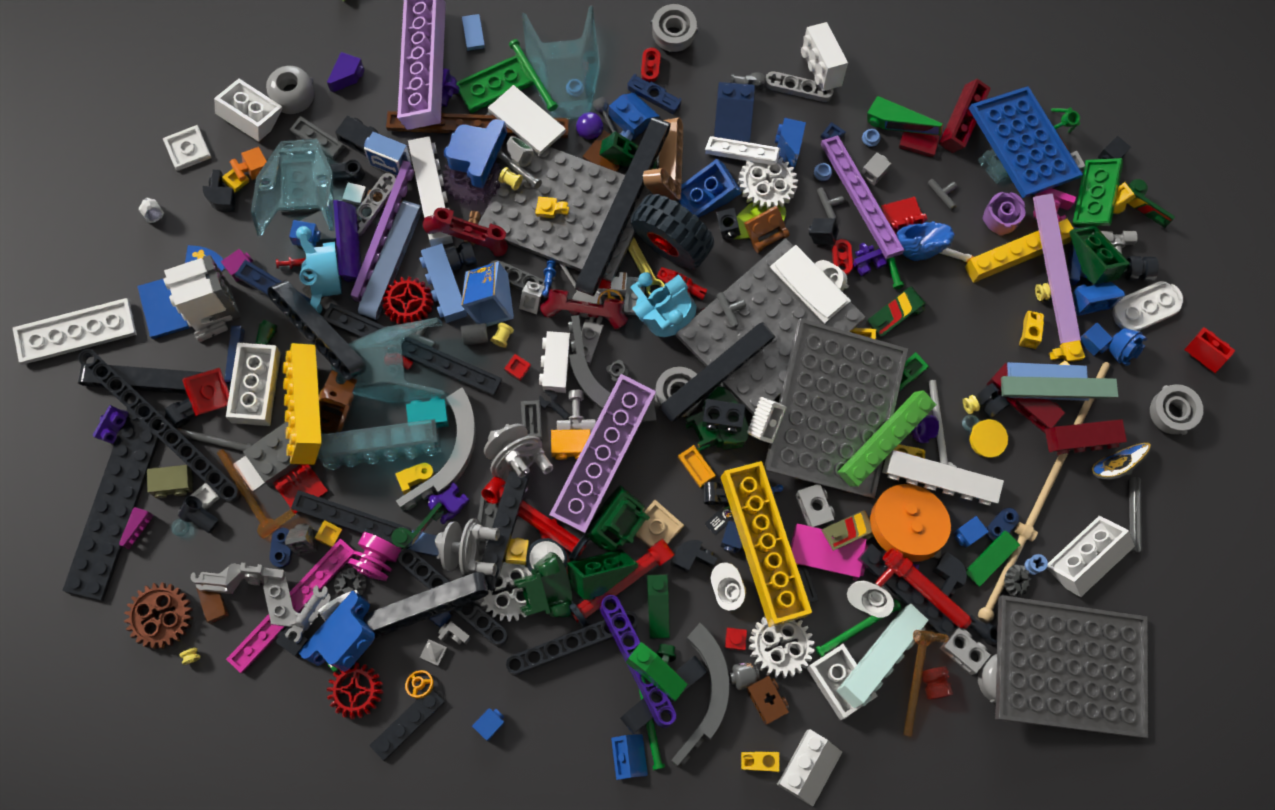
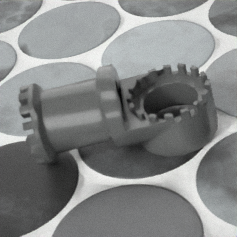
M759 72L746 75L745 77L735 76L731 73L730 80L732 81L730 83L755 85V89H762L765 86L766 77Z

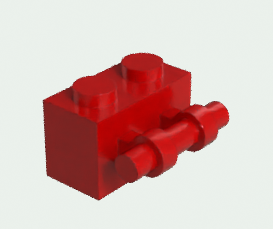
M1205 327L1201 329L1184 349L1214 373L1235 352L1228 343L1222 341Z

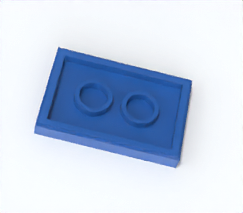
M164 279L137 286L149 334L152 339L189 328L187 321H184L181 313L179 314L176 307L172 306L169 298L172 293L170 289L166 288Z

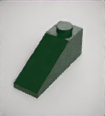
M615 131L602 140L599 155L613 164L629 168L639 146ZM657 160L654 164L653 169H656Z
M647 575L649 639L670 638L667 575Z

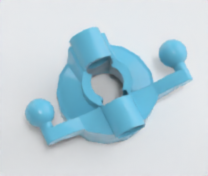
M302 226L296 231V236L306 253V259L301 266L300 280L303 284L310 285L312 294L310 304L320 314L323 309L320 304L321 297L342 294L335 242L323 243L322 247H314L308 241L312 236L311 230L306 226Z
M648 272L641 273L638 281L630 287L638 297L636 306L632 309L656 336L668 337L675 335L689 324L696 315L697 307L687 290L688 286L678 274L667 282L664 287L654 290L647 298L640 287L650 286L653 278Z

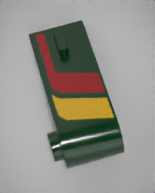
M1135 179L1128 185L1136 198L1127 204L1164 228L1175 218L1174 215L1144 197L1148 190L1145 181Z
M911 286L867 321L882 338L910 315H920L925 310L924 306L926 303Z
M438 502L413 533L401 527L394 530L391 537L393 544L401 550L409 549L433 520L437 522L444 512H440L443 509L442 504Z

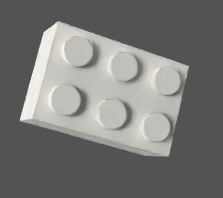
M827 22L807 27L801 54L803 58H806L808 68L815 76L816 84L820 86L822 91L842 86L848 62Z
M844 644L807 667L808 672L840 720L863 706L861 704L854 709L837 692V689L857 666ZM874 691L870 694L871 700L877 697Z

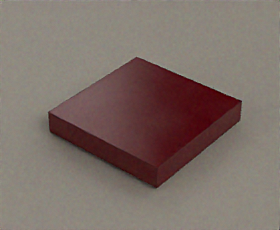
M903 131L899 148L934 157L940 136Z

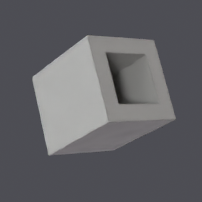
M876 153L863 167L861 176L875 186L888 172L891 163L885 156Z

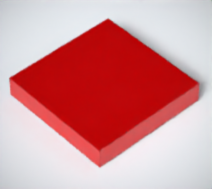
M220 368L182 379L195 416L228 406L229 391Z

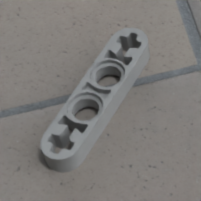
M774 71L769 72L765 78V86L770 90L822 102L829 101L833 95V89L826 90L827 95H823V91L814 80ZM772 78L775 79L774 83H771ZM791 81L795 84V87L788 88L785 83ZM808 85L812 88V91L806 92L803 90V87Z
M383 174L357 209V223H359L358 226L360 227L358 236L366 231L387 202L396 180L393 174ZM391 179L393 184L386 186L385 180ZM380 186H381L383 189L385 188V190L387 191V193H385L382 189H380ZM375 193H382L383 198L381 201L375 202L373 200ZM371 208V215L364 217L362 215L363 209ZM360 216V217H361L364 221H366V222H365V223H363L362 221L360 222V220L358 219V217Z

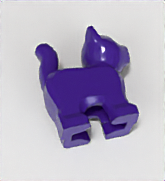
M454 482L440 495L431 494L428 497V506L431 511L438 502L444 505L448 511L447 514L441 517V524H445L447 520L459 514L463 507L470 502L465 494H462L460 498L455 496L460 491Z

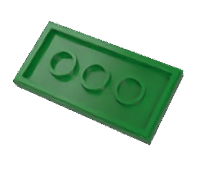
M515 55L458 81L456 85L460 87L459 95L471 114L493 104L513 85L521 91L534 85V82L518 56Z
M1122 158L1085 161L1072 223L1074 227L1111 226L1124 162Z

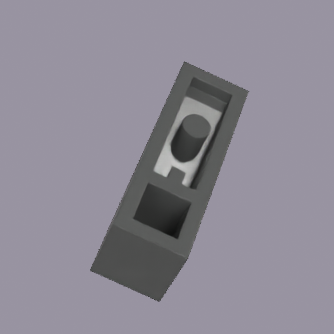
M298 524L294 529L289 530L285 544L297 556L318 552L316 540L314 539V530L310 525Z

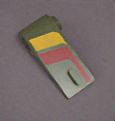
M865 510L821 530L833 551L860 538L867 539L866 541L874 537L870 518Z

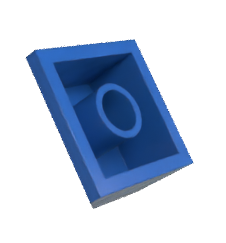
M635 93L623 94L609 105V117L625 132L630 130L633 140L647 129L653 117L659 118V115Z
M784 118L783 125L779 124L775 143L780 148V156L783 158V161L785 163L789 162L788 168L794 167L795 169L806 122Z
M1112 282L1093 284V286L1088 287L1081 285L1075 288V291L1072 293L1077 316L1112 309L1125 296L1124 292Z

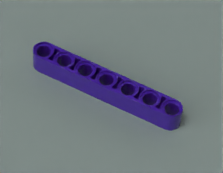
M608 595L603 599L600 611L626 662L640 644V640L619 599L614 595ZM611 602L615 605V609L608 610L605 604ZM614 621H622L624 627L621 629L615 627ZM626 638L631 639L633 646H625L623 640ZM627 664L657 725L662 728L672 725L676 719V712L668 696L652 683L645 684L642 681V675ZM654 693L660 695L661 702H653L651 695ZM662 712H667L670 715L671 719L669 722H664L661 719Z

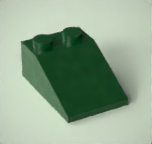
M1095 225L1073 229L1069 232L1082 272L1094 285L1118 280L1130 265Z
M622 549L567 563L570 585L584 600H593L598 596L604 595L638 568V563Z

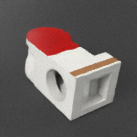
M620 272L619 277H614L612 282L602 279L597 293L601 294L607 289H613L622 296H625L627 273ZM611 292V295L619 296L618 294Z

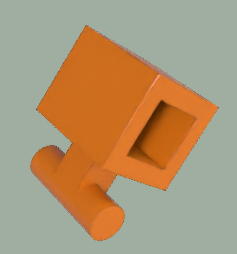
M259 147L241 153L242 163L240 164L237 159L230 161L239 181L246 179L244 174L248 172L251 180L260 179L269 174L268 163Z

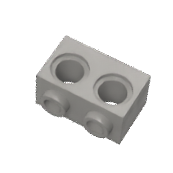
M958 628L940 649L970 675L976 674L991 654L987 652L988 649L982 643H976L968 631ZM956 638L962 642L961 649L955 645ZM971 652H975L978 655L977 662L971 659Z

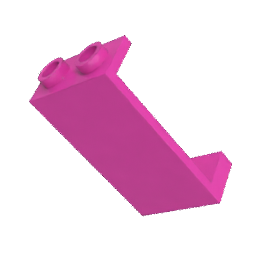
M796 524L791 542V550L796 564L852 576V580L855 581L860 576H863L865 566L858 558L868 547L866 545L867 539L860 538L833 551L821 531L822 529Z

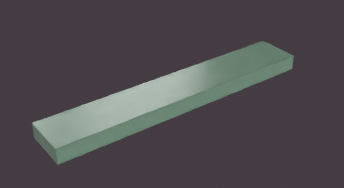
M1001 377L1002 397L1118 398L1117 379Z

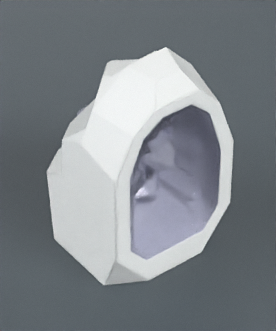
M146 198L139 207V211L148 223H154L163 217L164 212L155 199Z

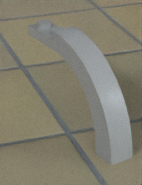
M463 388L446 397L449 406L454 412L457 424L454 450L447 463L436 475L396 500L402 511L414 508L417 505L416 502L422 498L424 500L427 499L435 490L439 495L444 490H447L452 482L455 484L459 480L471 460L476 440V425L470 401Z

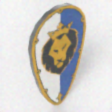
M1150 443L1133 445L1106 456L1093 465V475L1101 479H1115L1124 475H1131L1133 469L1150 453Z

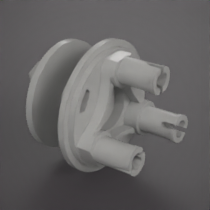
M506 424L504 428L490 432L488 442L484 447V454L488 459L493 460L490 471L494 477H500L507 481L509 471H513L518 474L519 478L526 476L524 472L526 474L530 472L528 467L534 462L537 463L544 474H548L553 470V465L542 449V441L537 436H527V429L524 425Z
M470 519L462 533L458 522H450L446 526L445 531L438 533L435 538V544L439 551L437 559H441L442 567L447 572L454 571L459 563L463 577L475 572H483L485 575L495 576L497 565L481 561L488 542L485 539L497 541L500 537V529L483 527L478 519Z

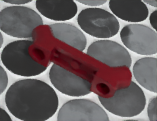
M440 207L435 209L433 215L425 217L423 221V228L429 235L442 232L487 247L494 256H502L508 249V244L504 240L506 232L502 227L490 223L487 228L454 217V211Z
M549 290L548 300L542 303L540 307L541 312L546 318H552L561 310H569V313L579 315L580 312L587 313L589 317L594 318L605 316L614 329H620L628 321V318L622 311L624 302L621 300L606 298L604 305L568 299L569 291Z

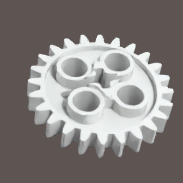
M782 157L777 161L776 166L747 161L746 166H742V172L739 174L738 181L739 188L743 191L742 197L748 196L747 203L753 201V207L759 204L760 209L766 206V209L769 210L770 206L777 207L778 204L783 207L784 202L789 203L790 198L794 197V192L797 190V173H792L794 167L788 168L789 162L782 163Z
M504 562L499 576L502 580V585L496 587L495 591L506 589L508 584L510 587H515L510 576L513 572H518L521 578L532 575V573L525 565ZM522 588L513 589L512 594L504 591L497 595H492L493 591H489L486 597L481 598L484 601L480 606L484 607L487 605L486 613L493 611L492 618H495L498 614L500 615V621L505 616L508 622H510L512 616H514L516 621L519 620V614L524 618L526 617L520 610V607L526 605V601H519L516 598V593L523 591ZM498 597H505L508 601L507 605L499 606L496 602Z
M763 617L761 620L762 624L756 623L755 627L757 630L753 629L751 634L754 636L749 638V641L754 643L749 646L750 650H754L750 656L757 657L754 664L761 663V671L767 668V675H770L772 671L775 672V678L780 673H782L784 679L787 677L788 672L791 677H794L795 671L800 674L802 672L801 667L806 668L808 666L806 661L810 662L812 660V657L808 654H813L814 649L810 648L813 646L814 641L808 640L811 638L812 633L806 634L808 626L802 628V620L798 623L793 620L769 627L766 618ZM782 630H789L792 636H785ZM764 636H771L773 642H766ZM794 639H797V640H798V642H790V641H792V640H794ZM779 642H780L781 645L786 644L785 647H784V649H783L782 646L776 647ZM773 648L771 651H765V649ZM790 648H796L799 655H793L790 652ZM777 654L781 661H774L771 655Z

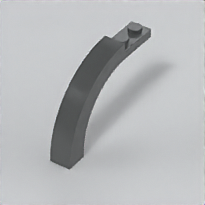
M579 315L571 316L572 322H568L569 331L574 333L575 339L571 341L572 352L577 353L569 355L574 376L589 399L603 410L611 393L604 389L592 375L585 359ZM654 401L650 402L641 422H656Z
M701 623L696 626L686 641L695 648L708 670L710 701L701 724L671 760L675 766H678L680 763L684 765L691 757L688 753L693 747L697 749L704 741L701 738L703 735L708 740L712 738L723 719L728 703L729 676L725 658L714 637Z

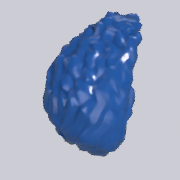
M935 221L902 227L896 234L904 248L902 255L913 261L926 260L943 252L944 249H947L952 244L955 235L950 226L935 223Z

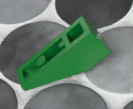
M640 642L626 661V664L674 701L677 700L688 685L665 661L642 642Z

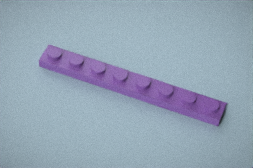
M839 136L822 140L821 146L885 258L888 259L903 254L904 248Z
M404 160L402 162L351 292V297L354 301L361 302L387 239L388 232L394 222V217L401 205L400 201L402 197L406 196L408 181H411L414 175L410 162Z

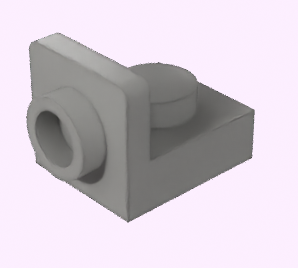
M528 281L522 290L519 309L537 314L545 286Z
M452 622L448 625L445 623L438 632L440 634L438 638L442 642L450 633H452L451 638L459 645L461 642L467 645L471 640L468 634Z

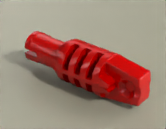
M661 267L657 279L666 284L679 274L688 286V292L701 300L704 299L708 289L693 283V280L689 277Z

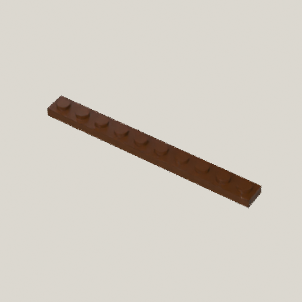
M387 111L386 129L387 131L455 133L460 125L487 128L491 121L498 119L494 115L441 113V123L407 130L397 118L398 111ZM553 118L566 129V132L560 138H568L569 118ZM506 126V136H517Z

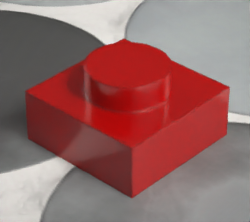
M514 354L504 368V371L521 381L531 367V364Z
M726 628L725 649L745 651L747 630Z

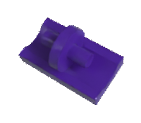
M443 69L441 106L444 107L447 106L449 97H452L453 94H458L460 91V87L456 85L457 80L449 73V69Z
M865 243L859 245L860 250L855 252L858 258L854 259L852 269H857L860 275L863 276L871 272L868 263L873 262L876 269H880L887 262L881 249L873 251V245L867 247Z
M109 405L105 414L99 418L100 423L93 433L94 438L111 444L114 443L129 413Z

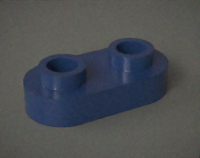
M1012 508L1003 509L986 527L988 530L986 537L994 542L1004 530L1009 533L1019 521L1018 513ZM1007 514L1011 515L1012 520L1007 519ZM994 529H999L1000 534H996Z
M278 528L272 534L270 562L277 568H284L291 561L292 550L285 544V539L289 532L287 528ZM281 534H285L283 540H279ZM278 554L283 555L281 560L276 559Z

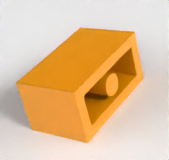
M551 430L552 457H555L556 460H566L567 457L578 459L590 436V430Z

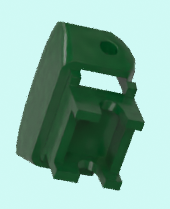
M717 387L707 398L737 403L734 396L724 387ZM706 400L703 402L702 412L686 419V428L693 427L700 440L697 447L699 452L714 445L717 448L722 447L723 450L738 449L744 447L748 439V425L745 417L743 418L741 432L736 434L727 433L722 429L710 431L706 427H702ZM710 413L708 415L709 418L712 420H716L719 418L718 414L716 413ZM731 415L728 417V420L735 423L738 421V418Z
M620 485L595 515L585 532V536L587 538L590 537V540L601 549L614 551L619 546H623L625 542L633 543V537L645 520H649L650 517L644 513V505ZM608 529L621 540L614 539L612 541L603 532Z
M549 552L533 565L532 575L513 580V584L518 589L522 588L526 605L520 607V610L525 616L544 610L550 617L571 616L569 606L572 604V591L565 565L556 553Z

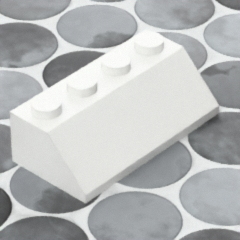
M1098 516L1048 563L1047 569L1067 590L1082 597L1135 545L1129 530Z

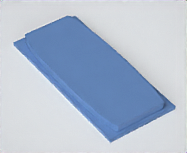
M1007 363L1008 376L1088 378L1087 366ZM1010 397L1089 401V398Z

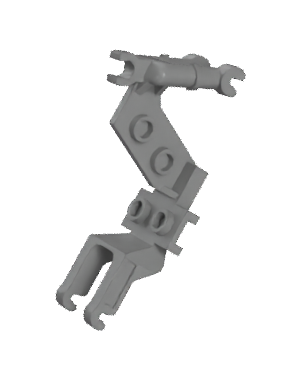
M242 562L241 565L234 563L219 574L201 572L199 578H196L194 572L191 574L192 582L196 584L197 589L201 592L209 591L232 594L243 579L251 585L264 583L263 588L271 624L292 627L288 629L285 637L289 639L291 634L296 633L297 637L294 640L296 644L302 639L304 631H307L315 618H318V610L331 601L327 587L324 586L322 592H319V587L316 585L313 588V595L307 604L305 603L301 613H297L293 609L284 570L263 568L259 564L257 567L247 566L246 563Z

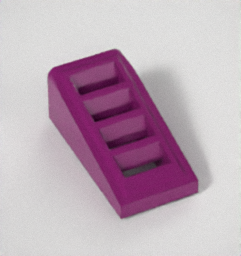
M134 507L119 545L125 549H130L154 515L149 511Z

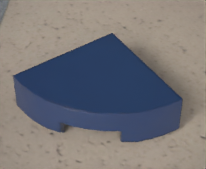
M831 122L820 138L825 140L839 136L841 139L846 131Z

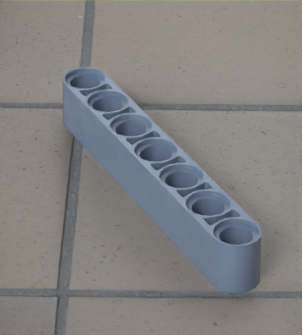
M406 200L402 201L359 304V315L378 320L383 309L382 305L385 304L382 298L386 297L384 295L385 291H389L388 284L393 285V281L421 216V205Z

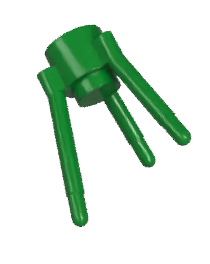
M1071 107L1068 109H1051L1052 112L1065 113L1061 118V123L1053 126L1055 130L1065 126L1070 127L1068 133H1071L1076 126L1081 124L1080 115L1078 112L1072 111Z

